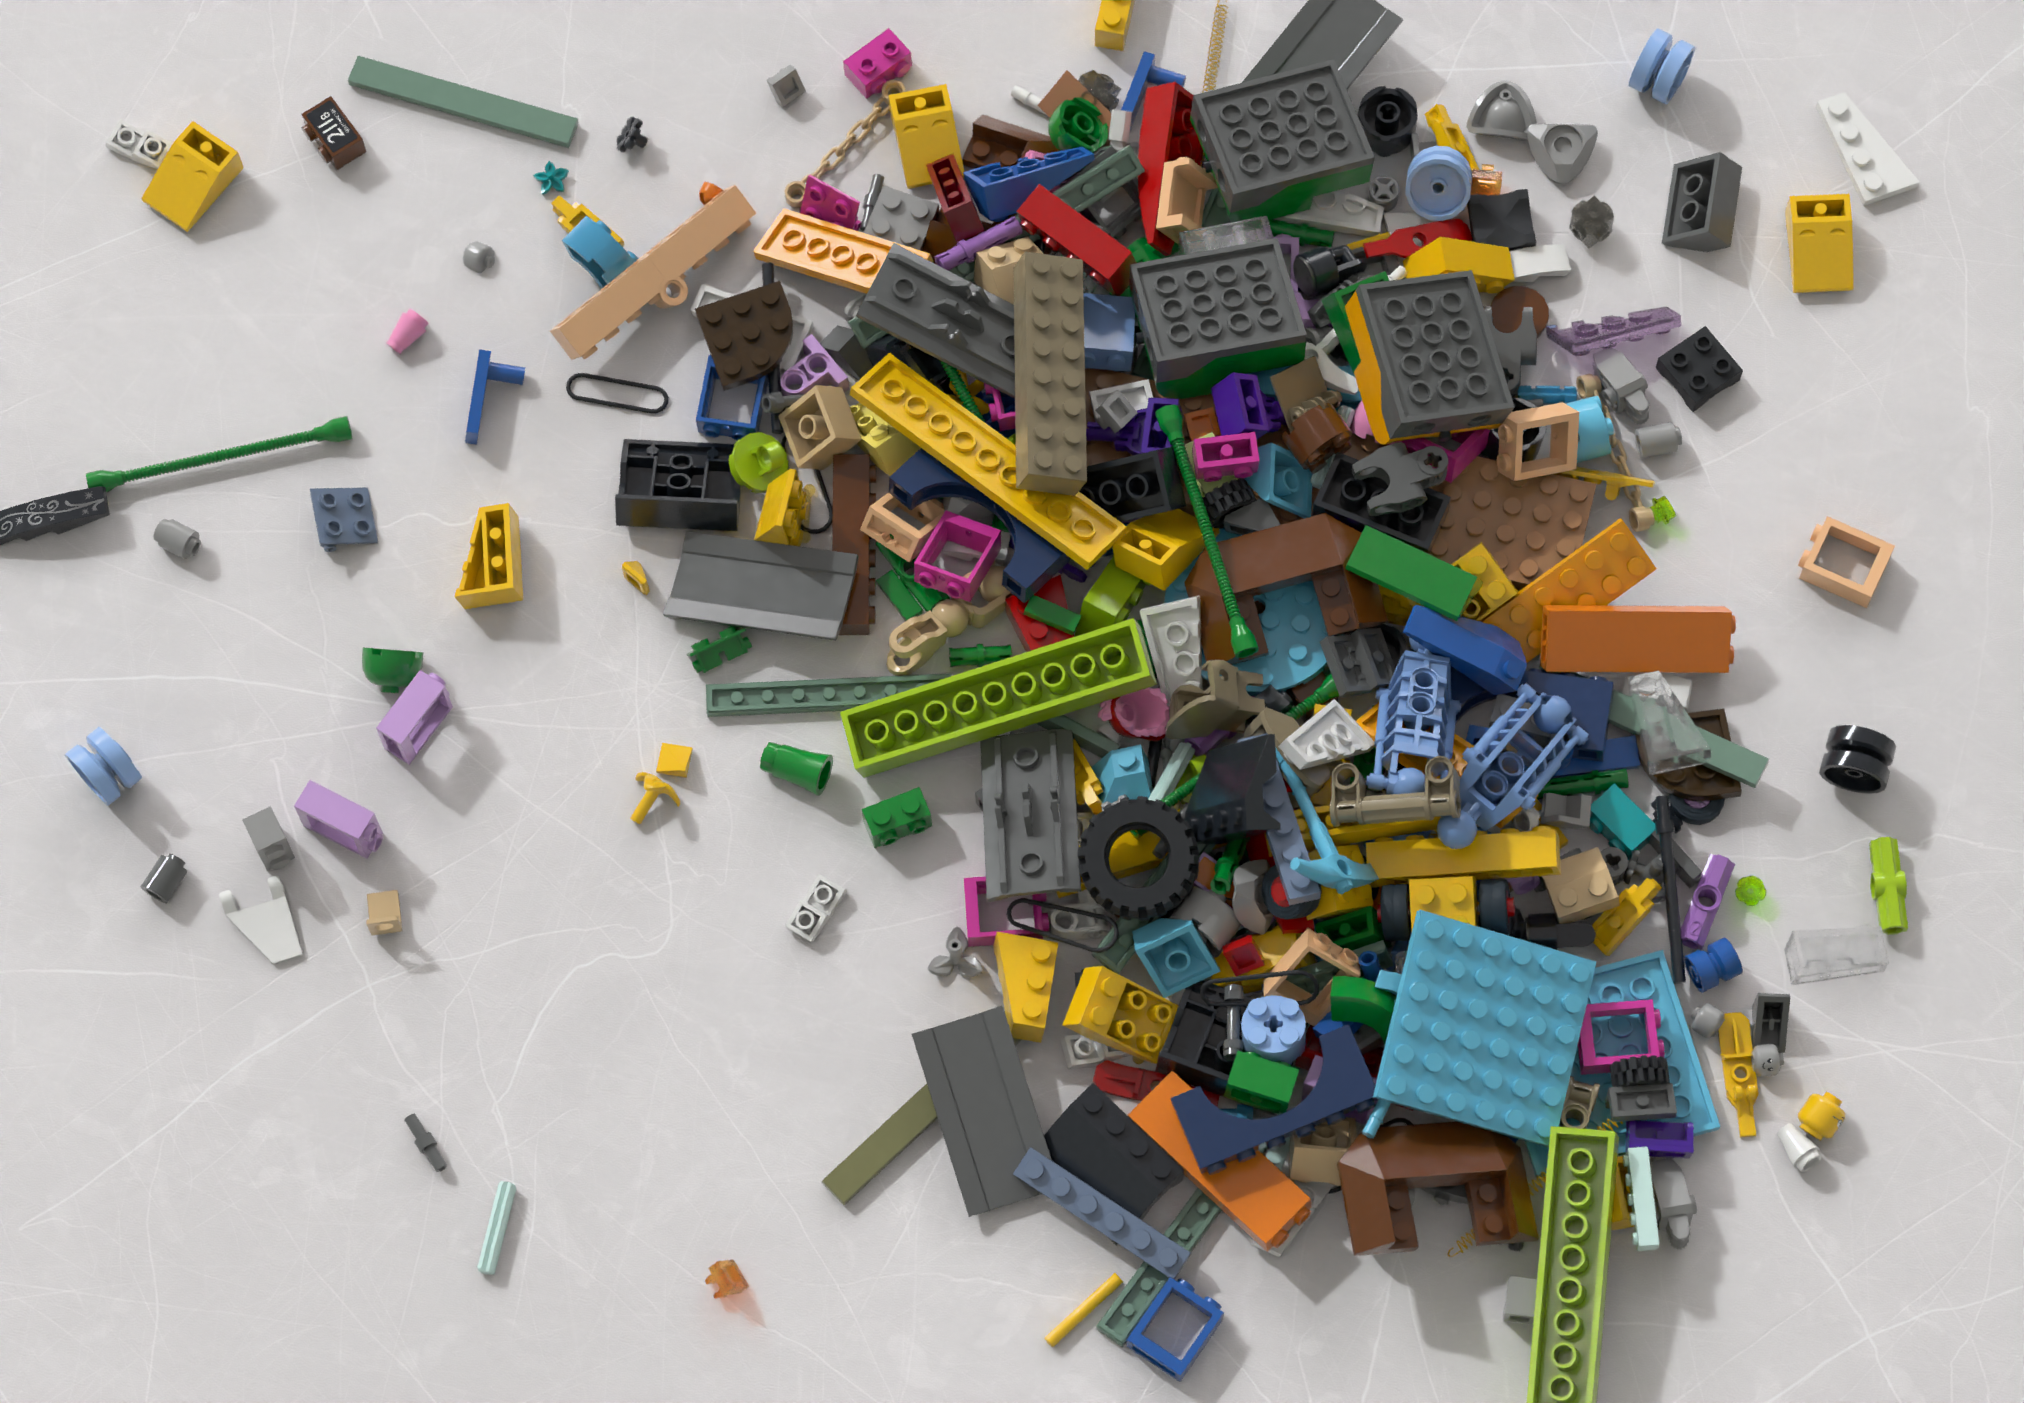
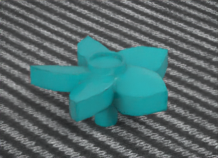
M548 161L545 165L546 173L539 172L533 175L537 181L543 182L541 192L544 195L551 190L552 186L556 191L564 192L562 180L567 177L569 171L564 168L556 169L553 163Z

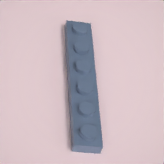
M1266 733V734L1257 735V736L1248 737V738L1238 739V740H1237V743H1238V742L1245 741V740L1253 739V738H1256V737L1264 736V735H1267V733ZM1276 759L1277 773L1262 785L1264 811L1280 822L1281 830L1265 834L1290 906L1320 899L1321 892L1317 882L1299 874L1290 867L1293 858L1310 861Z
M1032 1147L1029 1148L1013 1173L1169 1278L1171 1277L1175 1280L1192 1254Z

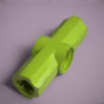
M1879 837L1878 839L1871 840L1869 843L1873 872L1870 877L1871 896L1873 901H1876L1880 933L1894 935L1906 932L1908 929L1905 907L1907 895L1905 872L1901 871L1897 839Z

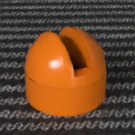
M704 182L699 191V199L703 205H706L723 190L710 182Z

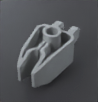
M1611 347L1593 354L1594 374L1601 381V391L1609 407L1612 406L1613 410L1618 414L1625 411L1634 423H1637V425L1645 424L1647 419H1649V402L1645 396V389L1648 388V384L1643 374L1635 369L1622 352Z
M1672 1158L1652 1161L1651 1177L1657 1227L1659 1230L1666 1229L1671 1246L1677 1250L1685 1249L1689 1242V1225H1691L1692 1215L1697 1214L1694 1195H1689L1683 1171Z

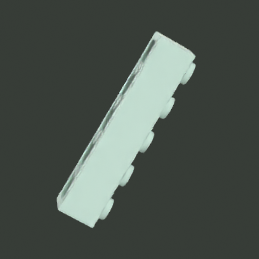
M1648 1147L1628 1148L1626 1155H1623V1164L1628 1169V1174H1625L1626 1186H1630V1194L1627 1195L1628 1205L1632 1206L1633 1212L1630 1213V1224L1634 1225L1635 1233H1632L1633 1245L1637 1246V1251L1657 1250L1659 1247V1237Z

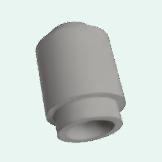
M163 519L157 525L153 535V539L158 542L160 547L183 559L194 556L201 546L199 532L174 519L170 521Z

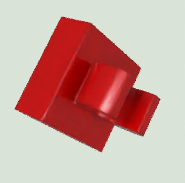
M1247 935L1244 938L1222 946L1223 954L1235 976L1265 965L1264 957L1252 935Z

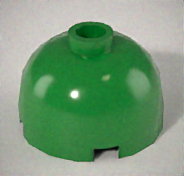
M1074 97L1072 100L1067 99L1055 109L1049 119L1048 134L1051 142L1059 151L1084 147L1094 153L1106 143L1108 139L1107 123L1103 125L1098 118L1102 113L1090 101Z
M363 647L362 669L365 677L372 684L381 686V692L399 693V688L407 687L417 673L422 670L424 652Z

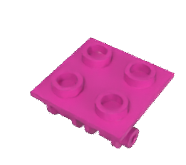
M810 174L808 175L800 214L855 231L860 229L862 223L858 220L857 216L860 201Z

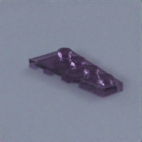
M1666 306L1629 312L1627 319L1613 315L1601 317V323L1597 324L1585 323L1584 320L1571 322V328L1558 330L1557 325L1546 326L1547 338L1572 355L1584 356L1594 349H1610L1616 347L1617 343L1624 341L1635 342L1642 340L1647 335L1666 334L1671 329L1682 326L1681 315Z

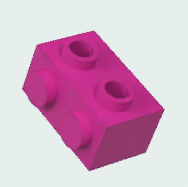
M888 28L843 61L844 74L867 99L873 94L881 93L882 87L887 81L893 80L896 77H903L912 66L911 51Z
M1255 432L1194 439L1192 456L1196 480L1204 479L1205 482H1215L1221 480L1223 476L1234 475L1235 478H1247L1258 470L1260 460Z

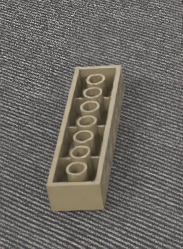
M1025 251L1013 267L1016 488L1075 496L1087 482L1083 260Z

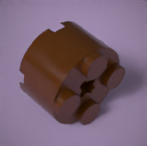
M1330 402L1326 403L1327 408L1325 409L1318 405L1305 412L1291 424L1294 430L1289 435L1285 431L1281 437L1301 467L1305 470L1309 469L1312 474L1324 468L1327 464L1326 460L1337 452L1344 454L1352 447L1349 440L1353 432Z

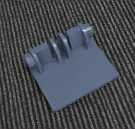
M368 487L310 488L319 543L325 552L335 551L338 544L378 543Z

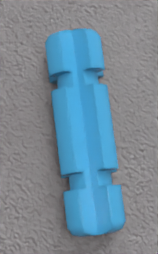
M1521 385L1518 388V398L1524 400L1543 399L1544 404H1556L1559 401H1563L1566 404L1577 401V389L1574 386H1564V389H1560V386H1535L1534 389L1531 386Z

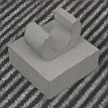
M791 65L781 69L779 73L767 79L776 102L782 107L806 92L797 70Z
M1119 390L1111 394L1095 410L1100 415L1096 422L1103 430L1109 426L1114 433L1122 429L1138 413Z

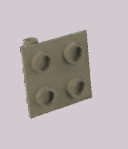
M1315 356L1270 377L1290 433L1294 430L1291 424L1308 410L1318 405L1325 409L1327 408V402H1330L1334 408H1337L1340 402H1342L1340 392L1327 390Z

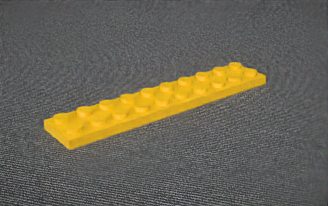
M888 353L851 387L850 396L1086 570L1104 555L1125 533L1127 526L1079 491L1075 496L1017 489L1016 445L891 353Z

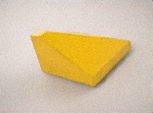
M638 561L624 562L622 564L624 578L644 595H647L650 591L642 565Z
M662 743L656 773L687 778L693 748Z

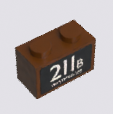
M332 96L301 114L305 124L301 128L310 142L314 140L319 145L317 150L326 164L331 162L336 170H339L367 152L362 137Z

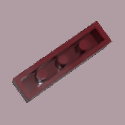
M954 154L927 164L928 173L955 240L957 242L961 240L967 241L984 232V227Z

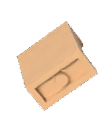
M1180 157L1176 161L1164 163L1156 229L1188 252L1214 248L1215 237L1201 226L1206 191L1218 188L1215 178L1211 173H1206L1193 159Z

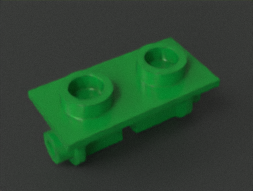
M731 626L720 631L719 635L721 638L713 642H709L708 638L691 645L693 651L687 653V656H695L696 661H693L692 665L696 673L701 671L706 673L723 664L718 654L724 651L728 661L748 653L747 649L752 648L751 642L747 636L742 638L740 635L746 629L740 628L737 630L735 626Z

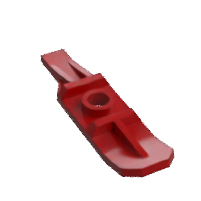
M1448 219L1397 229L1387 239L1364 243L1363 248L1367 258L1385 255L1407 258L1439 237L1471 242L1473 238L1465 222L1461 219ZM1413 239H1419L1422 242V246L1416 245Z
M1105 1060L1096 1066L1093 1083L1104 1093L1142 1101L1152 1091L1150 1085L1155 1081L1161 1082L1166 1075ZM1202 1089L1206 1097L1217 1107L1220 1095Z

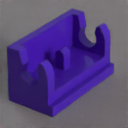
M1626 1121V1151L1628 1148L1648 1147L1649 1157L1690 1159L1694 1153L1693 1123Z

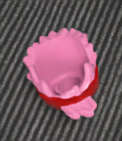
M1150 687L1101 702L1100 707L1102 709L1097 715L1102 721L1108 720L1113 730L1123 737L1155 742L1165 737V727L1170 720L1169 706L1166 705L1168 700L1165 693H1161L1160 688L1150 689Z

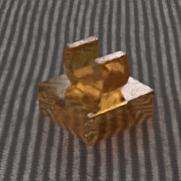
M1482 164L1481 170L1473 169L1470 195H1499L1503 172L1493 171L1494 165Z
M734 1259L717 1261L708 1268L712 1275L705 1279L706 1285L717 1282L719 1286V1291L713 1295L714 1299L724 1298L732 1294H740L749 1287Z

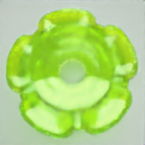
M1665 496L1659 499L1655 497L1652 499L1653 505L1649 508L1653 511L1655 521L1657 523L1663 521L1664 524H1669V520L1676 517L1669 500Z
M1747 876L1737 882L1738 888L1735 890V895L1739 901H1744L1748 906H1755L1759 901L1764 900L1766 888L1761 879L1756 876ZM1748 889H1752L1753 893H1748Z

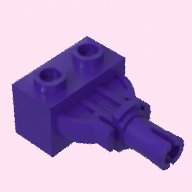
M1233 372L1211 388L1221 436L1255 432L1257 440L1267 432L1274 433L1281 428V425H1287L1279 401H1276L1275 397L1266 396L1260 390L1257 375Z
M1148 398L1147 408L1137 410L1138 413L1116 433L1109 426L1103 430L1097 422L1089 421L1087 423V428L1089 429H1086L1087 441L1114 442L1116 451H1127L1131 456L1171 447L1172 445H1170L1168 437L1159 427L1155 412L1164 406L1174 404L1179 406L1182 418H1184L1179 399Z

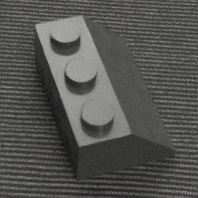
M1721 152L1674 164L1662 244L1669 247L1701 252H1711L1731 247L1742 167Z

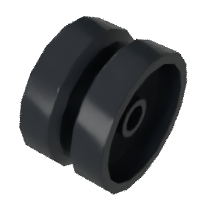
M1852 725L1833 727L1830 729L1826 743L1828 753H1825L1822 758L1819 774L1828 783L1841 789L1865 794L1882 792L1887 786L1890 774L1887 766L1892 764L1897 746L1892 739L1872 729Z

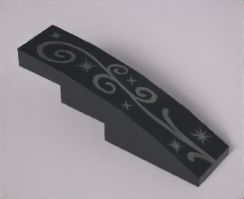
M98 486L66 492L1 510L0 545L18 538L28 541L51 531L59 535L110 515L106 488Z

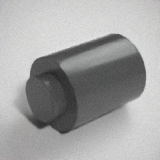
M169 854L168 857L161 855L140 886L141 889L156 900L167 904L187 873V870L184 868L185 862L173 854Z

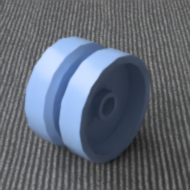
M1657 28L1649 38L1636 62L1629 80V86L1644 93L1654 83L1652 98L1668 104L1688 72L1696 46L1680 40L1671 49L1672 35Z
M1433 146L1423 149L1413 158L1408 167L1405 194L1409 206L1419 216L1428 220L1444 221L1457 216L1465 209L1470 199L1472 171L1469 162L1459 151L1447 146Z
M98 727L86 737L87 744L94 754L90 753L82 745L77 744L65 754V757L91 790L109 806L121 796L120 789L117 786L118 782L124 787L131 788L142 779V776L123 748L102 728Z

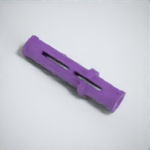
M1013 216L967 241L961 240L957 242V246L936 255V264L948 271L965 262L969 264L974 261L976 252L998 246L1011 238L1021 235L1023 233L1022 227L1016 217Z

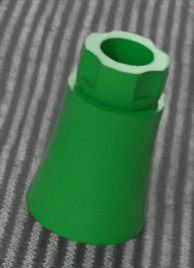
M768 742L760 759V769L762 771L798 785L817 796H820L824 791L833 766V756L830 754L810 752L774 742Z

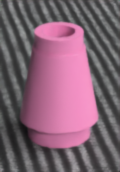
M409 309L406 314L403 312L390 339L387 341V345L401 354L403 350L408 348L426 332L425 328L429 323L412 309Z

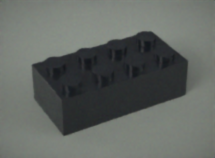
M1173 446L1087 466V482L1079 490L1080 493L1120 522L1187 506Z
M1337 452L1314 501L1312 516L1326 513L1361 533L1365 525L1430 555L1449 512L1451 497L1426 488L1424 492L1427 500L1418 507L1401 513L1369 516L1367 501L1385 492L1388 485L1384 480L1377 477L1355 480L1352 474V465L1359 460Z

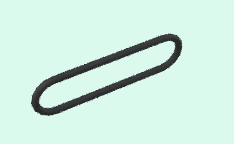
M587 373L574 374L566 383L568 395L579 401L645 413L662 412L668 404L669 397L667 392L663 388L654 385ZM584 377L656 390L663 394L664 403L657 409H648L577 396L570 388L573 380Z

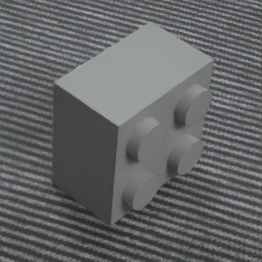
M883 186L864 233L922 251L930 219L936 220L939 213V204Z

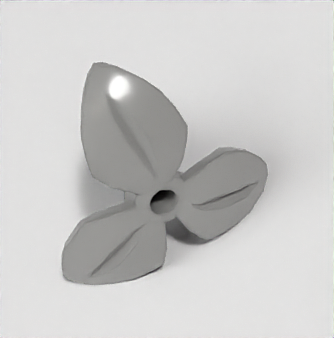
M958 926L950 932L946 940L945 946L949 951L950 957L939 955L928 966L929 972L937 976L950 975L954 965L958 966L961 976L964 977L978 976L983 971L982 964L974 956L962 957V954L968 948V940L965 933Z

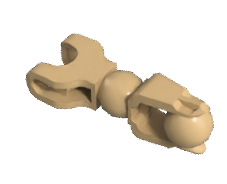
M994 561L978 590L982 598L989 602L984 607L978 608L972 605L971 602L952 597V599L938 602L932 609V612L929 610L921 616L912 617L894 629L889 637V647L891 650L888 653L886 663L889 672L894 676L912 674L922 667L940 647L946 644L947 637L953 638L961 635L967 628V625L983 628L1004 611L1005 599L1013 596L1010 591L1002 586L1003 570L1006 567L997 566ZM971 572L967 573L963 577L968 579ZM903 637V639L898 643L897 640ZM898 657L910 658L906 666H898L894 660Z

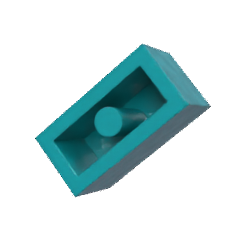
M1615 783L1591 804L1589 828L1596 834L1601 833L1609 841V847H1616L1626 854L1628 861L1632 858L1635 850L1640 851L1649 843L1651 833L1655 831V823Z

